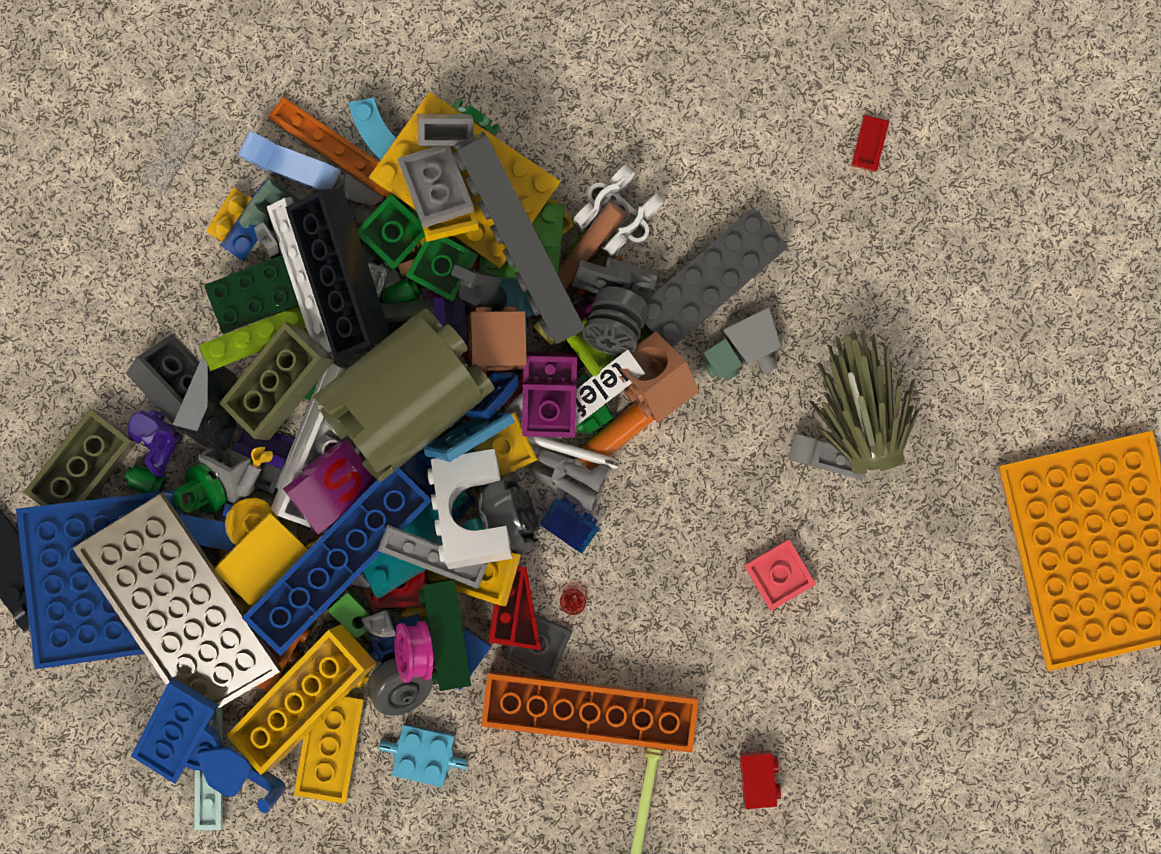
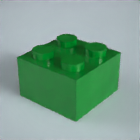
M392 194L384 200L357 230L361 244L390 271H393L425 237L420 220Z
M447 237L426 242L425 239L406 277L453 302L461 286L459 283L460 278L451 275L454 265L472 267L478 254Z

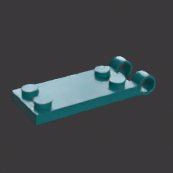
M465 490L457 496L452 509L464 504L469 499ZM431 503L404 531L443 545L442 536H437L435 520L439 519L438 510H433ZM452 514V518H453L454 522L458 525V523H457L455 517H454L453 514ZM480 518L471 519L462 525V528L471 531L484 530ZM382 552L363 572L375 596L381 598L426 569Z

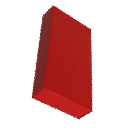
M868 115L863 116L851 163L852 167L877 172L889 125L888 120Z

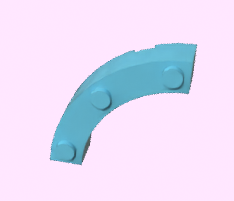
M375 98L349 102L350 111L359 133L373 154L381 161L396 137L383 122Z

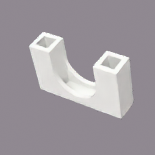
M495 449L462 454L451 462L431 459L432 468L428 469V478L430 485L434 484L436 494H431L433 510H438L439 519L435 520L437 536H442L443 545L438 546L440 561H445L448 569L513 559L506 526L471 531L457 525L452 518L453 503L462 491L473 486L490 484L501 480Z

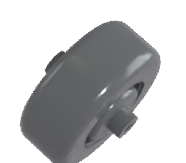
M395 657L378 666L367 682V693L374 707L380 713L389 716L402 715L414 710L426 700L432 689V678L427 681H423L421 677L412 678L409 683H403L397 670Z

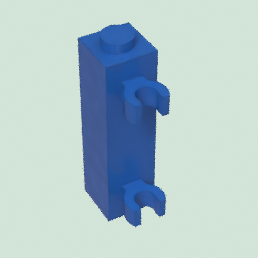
M163 492L169 502H171L172 494ZM224 504L221 522L178 514L198 545L229 551L236 546L229 539L225 528L227 512L233 505Z

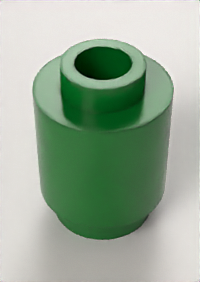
M407 277L386 287L385 291L380 294L383 303L419 301L418 295L422 294L418 283L411 281Z
M137 463L134 467L130 466L128 468L124 481L127 482V488L140 493H152L163 490L166 477H156L148 467Z

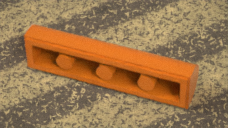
M636 401L581 445L580 448L611 456L652 423L654 419L651 416L647 418L639 409V403ZM580 459L586 468L591 471L600 465Z

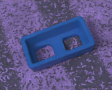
M492 372L488 378L495 389L465 415L469 418L490 420L517 390L519 386L517 373Z

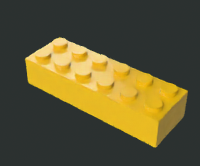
M342 624L329 629L226 736L249 760L258 773L262 775L275 768L377 663Z

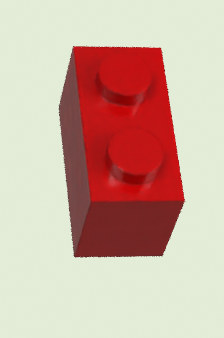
M770 750L739 753L745 809L778 807L777 799H781L780 783H775V773H779L778 758L773 757V753Z

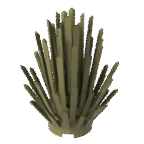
M864 330L860 334L863 346H859L855 331H851L850 336L848 334L844 335L845 347L843 350L840 338L835 336L839 356L834 354L832 346L827 344L830 353V367L845 410L830 374L825 372L821 363H818L830 392V394L825 393V397L833 412L826 402H821L823 408L820 410L814 401H809L832 431L833 436L822 427H817V429L851 463L853 474H866V468L868 470L880 469V471L902 465V462H905L903 450L920 411V408L916 409L910 420L914 407L913 405L909 406L915 383L914 378L911 380L909 390L905 392L899 419L902 378L899 377L897 379L893 408L892 360L890 361L888 346L884 348L885 392L883 370L878 360L875 333L871 336L872 349L870 350L867 346Z

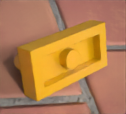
M233 187L206 232L223 241L252 198Z

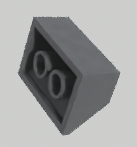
M171 334L139 355L125 374L173 424L199 362Z

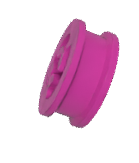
M419 621L416 623V626L407 627L404 623L398 624L395 630L394 648L400 679L403 683H409L412 678L421 677L423 681L430 680L433 671V649L426 623Z

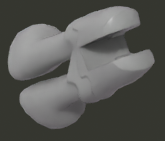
M540 449L536 456L537 460L552 467L553 470L543 465L534 464L530 472L532 476L551 488L555 486L564 490L579 500L584 509L592 512L598 503L602 492L601 489L610 474L611 468L601 465L595 470H587L574 464L575 460L568 458L569 456H562L549 450ZM567 474L590 488L578 485L563 476Z

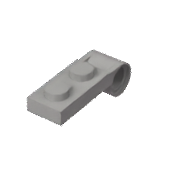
M794 435L788 460L863 480L864 474H853L851 463L830 443L803 435Z

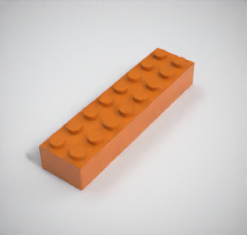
M488 671L481 727L692 753L699 699L697 696Z

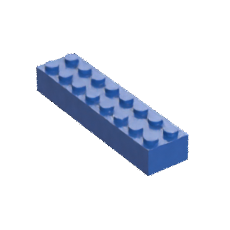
M400 468L382 482L377 480L270 588L242 619L281 656L382 553L377 549L387 524L404 530L432 501L431 498Z

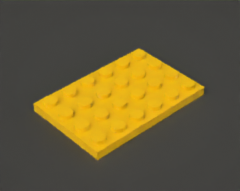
M430 91L369 176L371 181L415 211V206L397 158L435 147L419 146L417 142V114H462ZM473 122V136L482 131L487 135L532 224L560 185V181ZM450 146L452 153H456L455 146ZM459 168L463 180L469 177L467 170L461 171ZM467 184L479 230L452 237L501 269L507 261L502 250L506 249L504 242L498 244L490 226L494 225V222L491 218L486 220L478 205V202L482 201L480 195L474 196Z

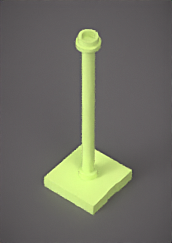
M647 748L643 756L648 757L631 854L642 853L658 759L663 760L662 750Z

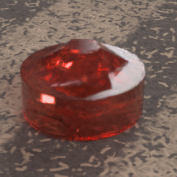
M575 588L563 592L560 598L562 610L569 615L581 613L586 606V598L583 592Z

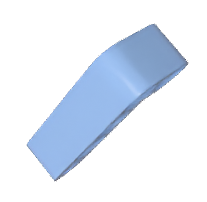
M248 131L238 153L239 157L263 170L267 169L274 175L316 191L333 188L340 174L339 169L325 162L276 145L251 131Z

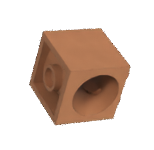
M490 307L475 308L476 311L471 312L467 318L468 365L471 367L473 364H476L482 371L522 370L527 365L525 311H518V307H504L500 312H492Z
M654 332L638 344L636 350L632 353V356L645 374L635 379L631 376L628 369L619 368L632 383L623 390L627 398L632 403L636 400L639 403L638 407L647 418L651 416L657 423L699 392L687 361L657 332ZM618 376V377L622 380V382L624 383V378L621 377V376Z

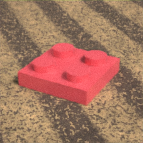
M790 539L785 540L743 565L770 611L816 585Z

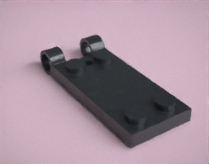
M0 509V599L13 615L16 624L23 631L27 632L29 630L27 607L25 606L26 595L23 590L24 577L19 533Z

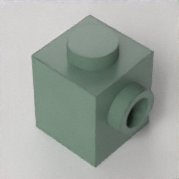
M726 339L702 354L707 361L704 367L711 378L716 376L718 380L725 378L726 381H729L740 374L738 368L742 366V363Z

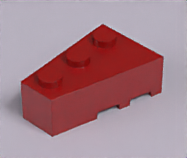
M517 567L507 605H493L488 638L489 643L541 650L527 567Z

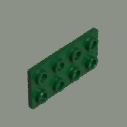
M283 255L204 285L223 334L299 306Z

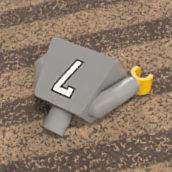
M208 447V450L200 454L198 458L200 463L205 464L212 470L208 472L212 479L218 478L221 482L229 505H234L254 491V483L261 471L260 465L261 463L270 462L273 458V452H264L265 447H257L251 452L253 463H251L250 458L230 448L223 451Z

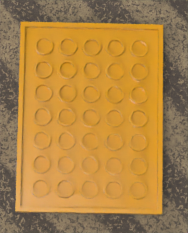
M1153 430L997 466L1046 671L1161 645V463Z

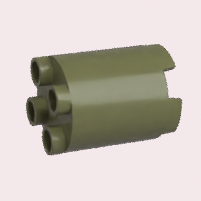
M425 308L419 314L411 317L312 398L320 404L317 407L339 438L343 439L349 436L366 458L362 463L363 466L379 482H382L480 403L495 388L486 374L476 364L470 367L461 356L468 348L458 333L448 324L442 327L436 317Z

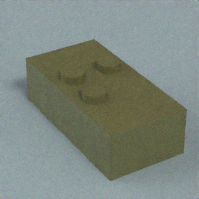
M285 322L219 404L254 439L270 440L334 362V359L299 325Z
M89 408L23 493L40 506L92 500L133 449L136 442L98 411Z

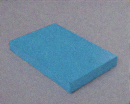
M499 411L490 420L471 418L429 443L423 449L427 457L451 462L515 423L512 414Z

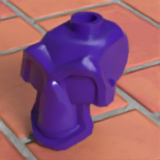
M151 409L150 413L139 410L129 419L128 435L137 444L142 441L144 446L150 450L145 457V464L156 477L160 476L163 478L166 474L165 470L170 456L174 453L177 442L182 440L183 436L175 431L173 425L164 421L166 416L154 409Z

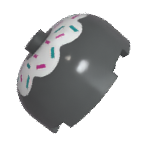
M515 472L501 475L500 481L486 484L481 491L478 504L480 515L478 518H480L484 530L506 526L509 533L511 551L516 554L539 547L541 541L539 538H536L535 533L540 529L538 517L528 490L524 491L518 484L521 481L519 475Z

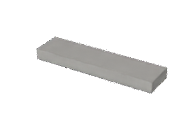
M388 524L377 549L380 552L477 589L488 563L448 569L445 561H440L438 546H441L440 544Z

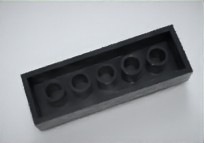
M343 187L319 190L285 208L334 360L373 349L390 335V331Z

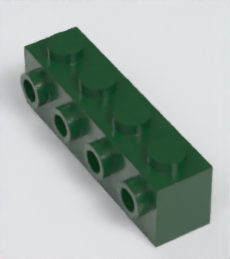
M448 578L422 583L423 589L418 590L420 606L426 605L427 616H422V619L426 623L431 635L433 658L436 666L432 671L433 685L438 684L439 691L471 686L455 580Z

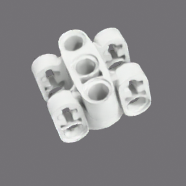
M626 164L611 178L608 186L604 183H595L589 188L587 196L589 203L573 219V223L584 232L594 222L609 201L615 203L628 213L616 230L615 235L602 246V251L610 258H613L626 245L627 241L636 245L646 241L649 235V227L644 219L646 221L650 220L664 203V200L654 192L636 211L620 196V193L633 181L636 174ZM595 190H601L596 199L594 200L592 198V193ZM638 226H641L645 234L641 238H634L630 233L635 231Z

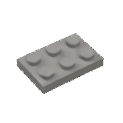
M435 146L397 158L423 228L474 212L473 203L450 146Z

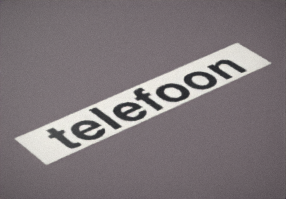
M626 350L604 367L597 376H593L576 389L575 427L632 384L620 369H628L631 376L635 379L645 374L629 350ZM618 376H621V377L624 378V383L622 382V380H621ZM547 437V438L554 439V440H559L561 437ZM530 443L536 456L540 449H547Z

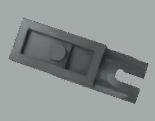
M610 257L606 258L604 266L580 260L573 277L572 286L593 293H597L599 289L605 287H620L628 289L640 297H651V289L654 290L658 271L647 267L640 269L637 264L626 263Z
M454 265L451 275L460 278L459 298L464 304L470 308L490 307L492 311H501L505 307L507 294L504 288L499 287L502 278L481 269Z

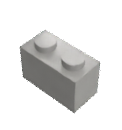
M417 114V142L419 146H455L473 137V117L471 114Z

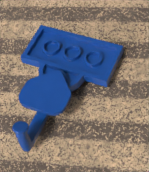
M173 677L166 686L131 757L174 784L180 779L186 767L192 770L203 771L207 784L228 797L237 795L246 778L269 791L265 798H260L257 802L258 809L262 813H268L284 793L285 783L268 771L260 775L245 756L230 747L224 746L218 732L209 725L219 705Z

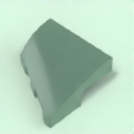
M269 179L252 199L239 223L242 227L248 228L249 225H259L264 222L267 228L273 231L274 228L267 206L283 198L292 197L294 203L300 199Z

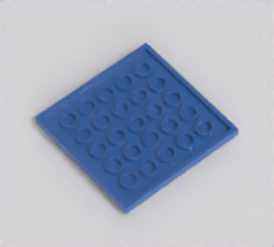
M175 490L16 508L35 670L145 654L77 556L73 547L161 492L171 493L173 497ZM171 497V502H170L171 505L173 506V508L175 509V511L177 512V514H182L181 510L177 509V508L173 505L172 497Z

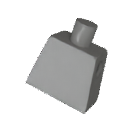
M769 308L722 331L746 366L757 361L763 374L778 368L771 353L781 349V345Z

